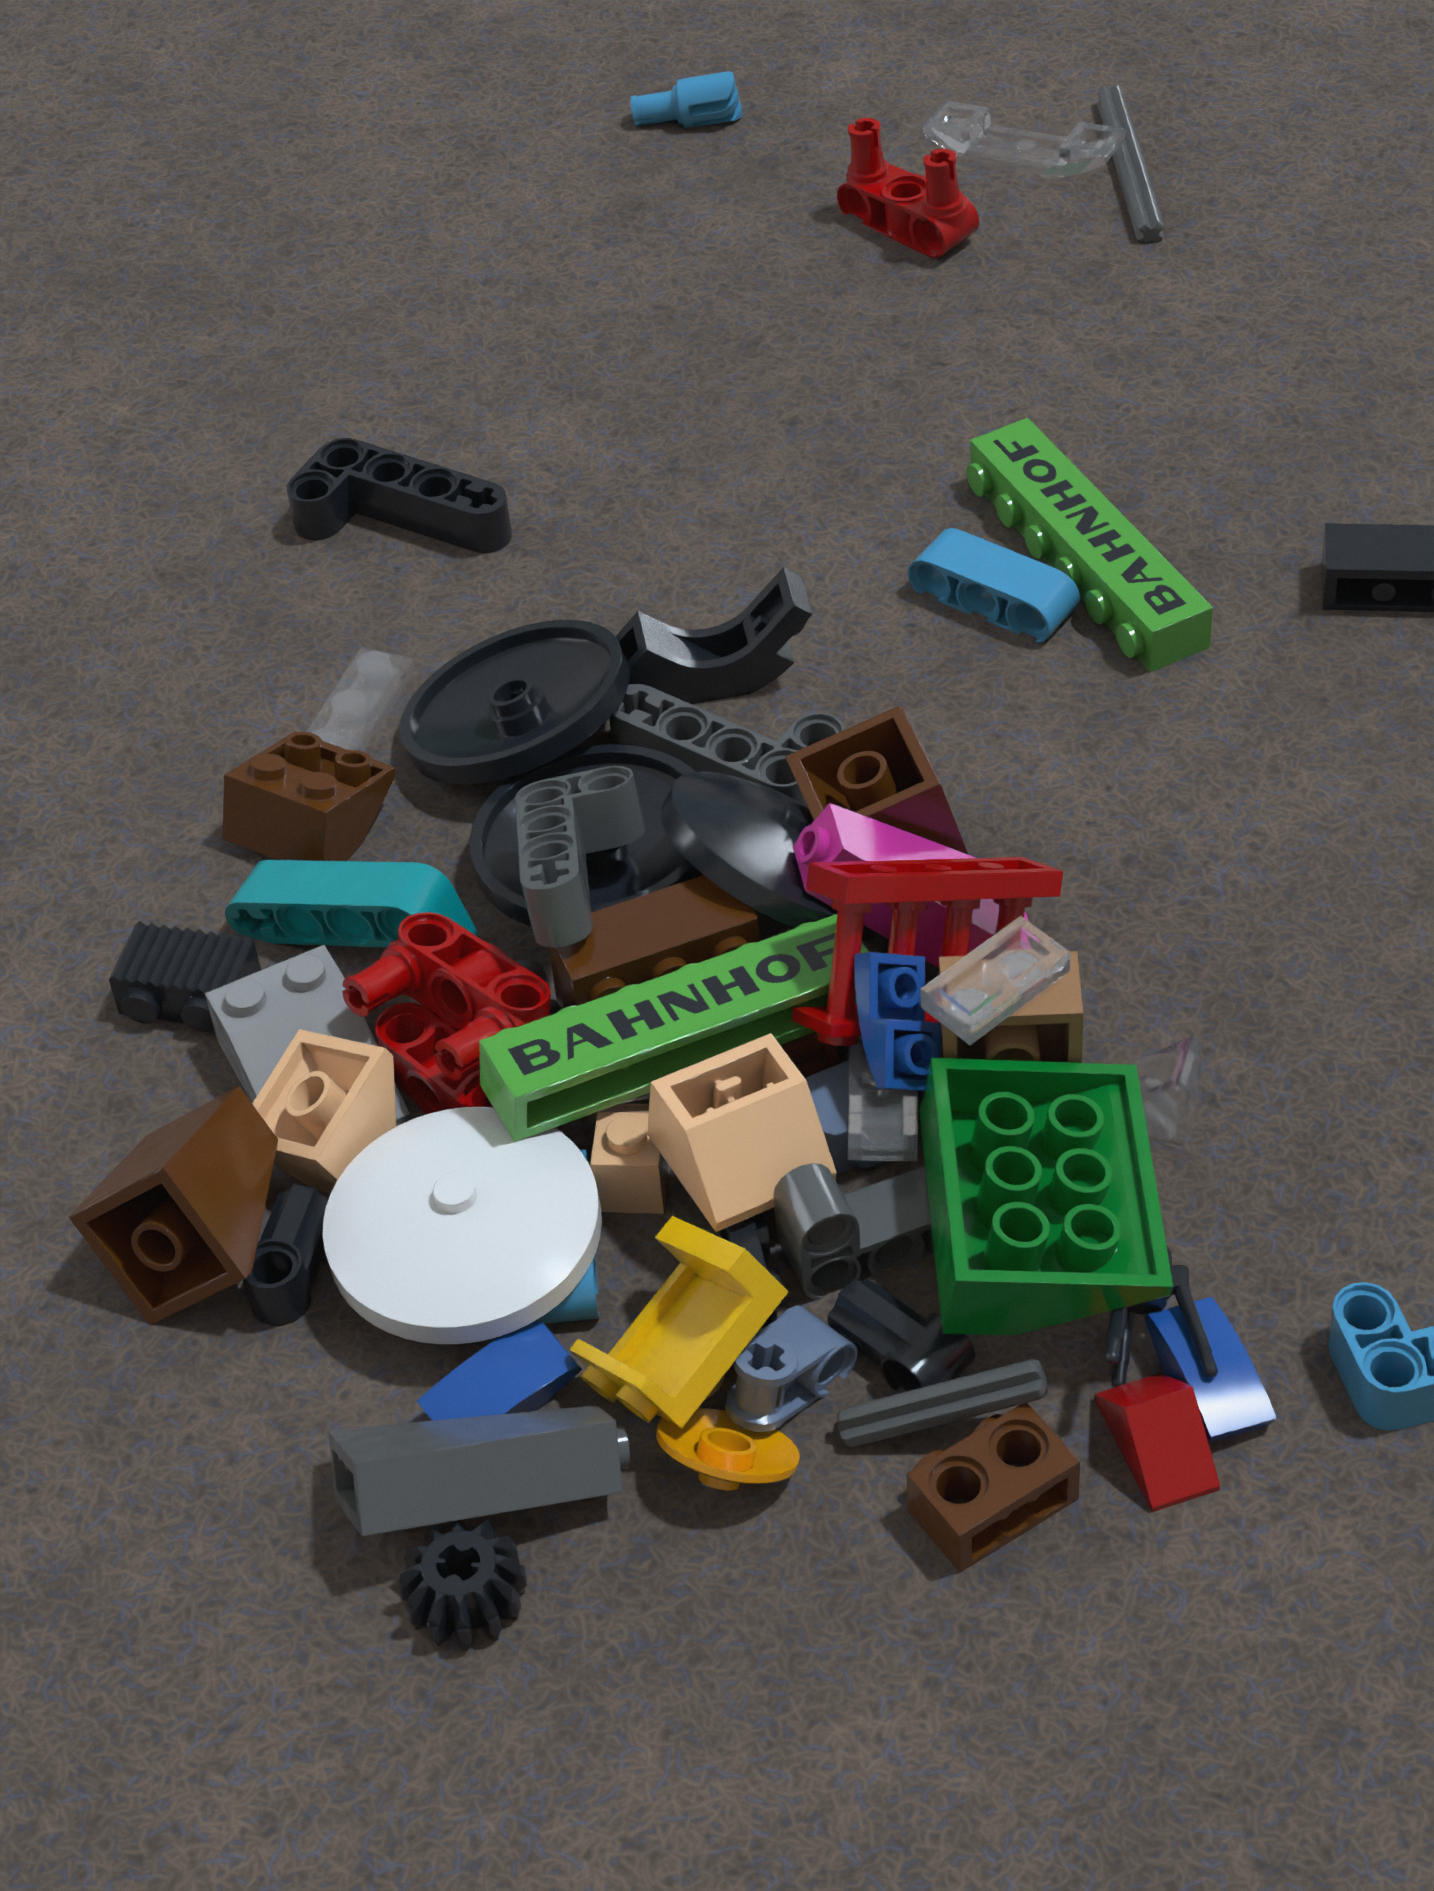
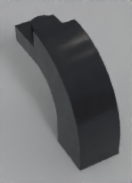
M783 567L747 608L723 624L706 629H681L667 625L637 611L615 637L619 641L629 665V684L650 686L689 704L749 695L782 675L794 664L788 641L792 636L802 631L808 619L812 616V610L802 576Z

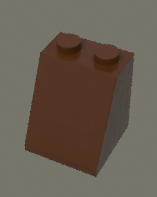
M901 705L785 756L814 820L829 803L968 854L941 783Z
M237 1086L146 1135L68 1217L150 1325L246 1279L252 1272L278 1138L242 1089Z

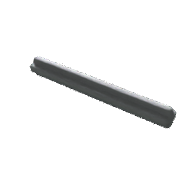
M1116 84L1110 89L1103 86L1097 92L1099 97L1097 106L1136 239L1140 243L1159 242L1164 237L1162 231L1164 222L1124 91Z

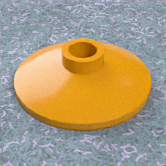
M698 1408L682 1429L661 1418L656 1430V1439L667 1454L686 1467L698 1472V1478L702 1483L719 1490L731 1491L738 1489L741 1484L772 1483L787 1479L796 1472L800 1460L798 1448L782 1432L777 1429L766 1432L746 1430L736 1425L724 1410Z

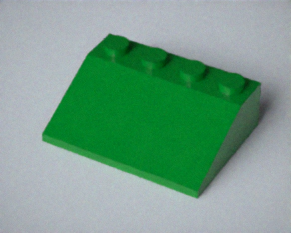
M931 1058L919 1112L943 1334L1015 1336L1113 1311L1118 1308L1171 1296L1173 1282L1137 1065Z

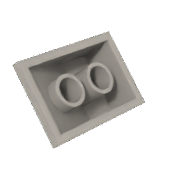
M325 945L205 993L217 1041L252 1103L299 1029L378 1046L364 1016L360 1017L354 1014L346 1005L342 991L346 989L342 986L345 978ZM394 1081L396 1125L411 1119Z

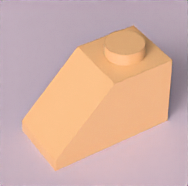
M620 1103L597 1113L590 1168L595 1177L601 1212L664 1214L670 1166L647 1134L649 1104Z

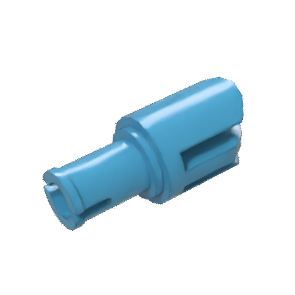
M730 71L677 79V85H673V90L640 96L632 95L630 100L635 127L677 120L679 125L683 124L684 128L736 121L743 114L734 75Z

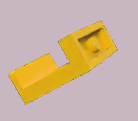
M672 1216L655 1238L680 1264L608 1354L580 1339L575 1341L569 1351L587 1367L580 1376L582 1380L602 1397L612 1403L618 1399L632 1413L647 1423H650L655 1415H658L682 1429L789 1291L745 1248Z

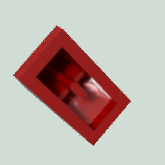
M1157 1373L1094 1394V1400L1151 1512L1220 1490V1483L1193 1386L1163 1373Z

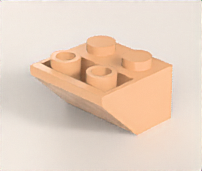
M771 1033L651 1082L647 1134L715 1232L773 1208V1195L776 1185L789 1171L801 1165L810 1163L823 1164L829 1168L836 1181L837 1172L807 1081Z

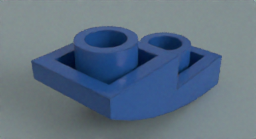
M876 952L854 954L859 1026L868 1065L877 1089L924 1091L931 1058H941V1023L925 1022V957Z
M1213 1297L1194 1302L1218 1368V1374L1214 1378L1206 1377L1179 1306L1149 1313L1144 1317L1164 1374L1193 1386L1208 1443L1268 1426L1276 1419L1267 1393L1245 1347Z
M539 1318L529 1325L502 1335L475 1353L435 1384L417 1400V1403L432 1421L519 1413L520 1411H537L583 1369Z

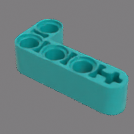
M259 861L225 908L227 922L238 934L272 944L387 947L391 942L398 939V928L406 917L424 912L437 913L448 917L479 937L471 918L449 879L438 869L418 862Z

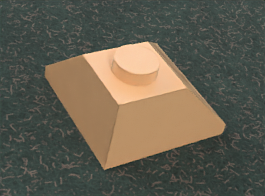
M299 1029L252 1103L278 1138L273 1166L311 1187L331 1194L337 1180L351 1161L374 1140L397 1127L393 1055L383 1047Z

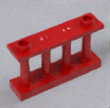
M1025 857L810 862L808 864L806 889L832 899L831 908L838 910L827 1006L793 1008L792 1021L818 1032L817 1040L837 1046L857 1044L861 1031L857 1004H855L854 954L861 952L865 913L872 912L873 903H886L888 907L893 908L888 954L915 955L919 911L927 909V901H940V904L946 906L941 957L967 956L973 909L980 908L981 899H993L994 903L999 904L993 955L1020 954L1025 908L1032 906L1033 898L1060 897L1063 871ZM939 974L936 1000H925V1022L940 1023Z

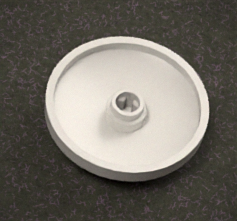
M493 1107L454 1108L420 1116L391 1129L370 1143L351 1161L337 1180L329 1196L323 1219V1243L334 1282L341 1295L368 1322L390 1334L417 1342L432 1344L472 1343L496 1338L529 1325L551 1311L573 1291L587 1272L597 1251L602 1226L601 1205L595 1177L589 1163L578 1147L558 1129L552 1128L514 1142Z

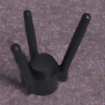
M1167 1246L1173 1282L1171 1296L1175 1295L1205 1376L1214 1378L1218 1374V1368L1190 1292L1189 1268L1185 1265H1172V1252ZM1171 1296L1111 1311L1105 1360L1109 1364H1114L1112 1375L1113 1387L1126 1384L1134 1313L1147 1315L1163 1310Z

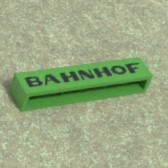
M1029 418L970 440V465L967 466L966 474L972 491L979 497L985 495L996 507L1001 522L1008 528L1014 526L1022 534L1033 557L1036 559L1044 558L1051 567L1064 572L1075 582L1080 598L1085 602L1086 609L1092 620L1097 624L1105 623L1116 635L1118 644L1127 657L1133 658L1136 656L1150 672H1153L1210 648L1213 607Z
M837 914L816 922L801 924L793 930L759 942L744 944L738 949L700 963L685 965L675 972L638 985H628L610 995L579 1006L566 1007L556 1014L516 1028L504 1029L494 1036L479 1041L480 1086L513 1141L517 1142L650 1093L652 1081L770 1033L780 1045L814 1033L816 1031L792 1021L793 1008L827 1006ZM861 943L860 953L869 952L865 945Z

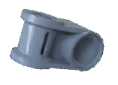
M796 1305L787 1309L776 1321L757 1332L733 1362L734 1370L738 1375L736 1383L728 1390L725 1408L728 1417L736 1425L755 1432L772 1431L781 1427L785 1421L815 1402L819 1397L824 1398L829 1393L824 1388L840 1375L845 1379L850 1374L857 1358L856 1346L803 1306Z

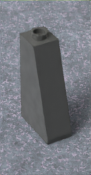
M599 1406L328 1431L336 1503L361 1536L622 1493L621 1469L628 1468L630 1465L629 1442L623 1425H616V1420Z

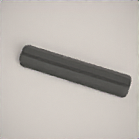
M1031 1359L846 1407L837 1413V1424L844 1444L847 1447L853 1448L1040 1400L1048 1394L1047 1379L1039 1360Z

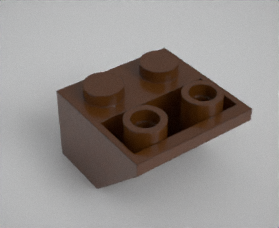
M295 731L224 775L222 839L276 860L348 861L363 844L395 778V767L372 759L366 752L346 750L322 741L316 734Z

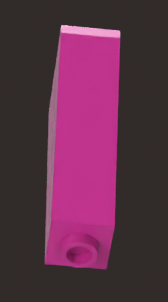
M832 803L826 806L811 825L803 829L798 840L792 846L805 891L829 906L832 904V899L806 889L808 864L810 862L976 858ZM981 899L980 908L973 909L968 955H993L999 904L994 903L993 899ZM927 901V909L919 911L915 955L924 956L927 962L939 968L946 906L940 904V901ZM873 903L872 912L865 913L864 926L889 939L893 908L888 907L886 903ZM1025 912L1020 953L1039 952Z

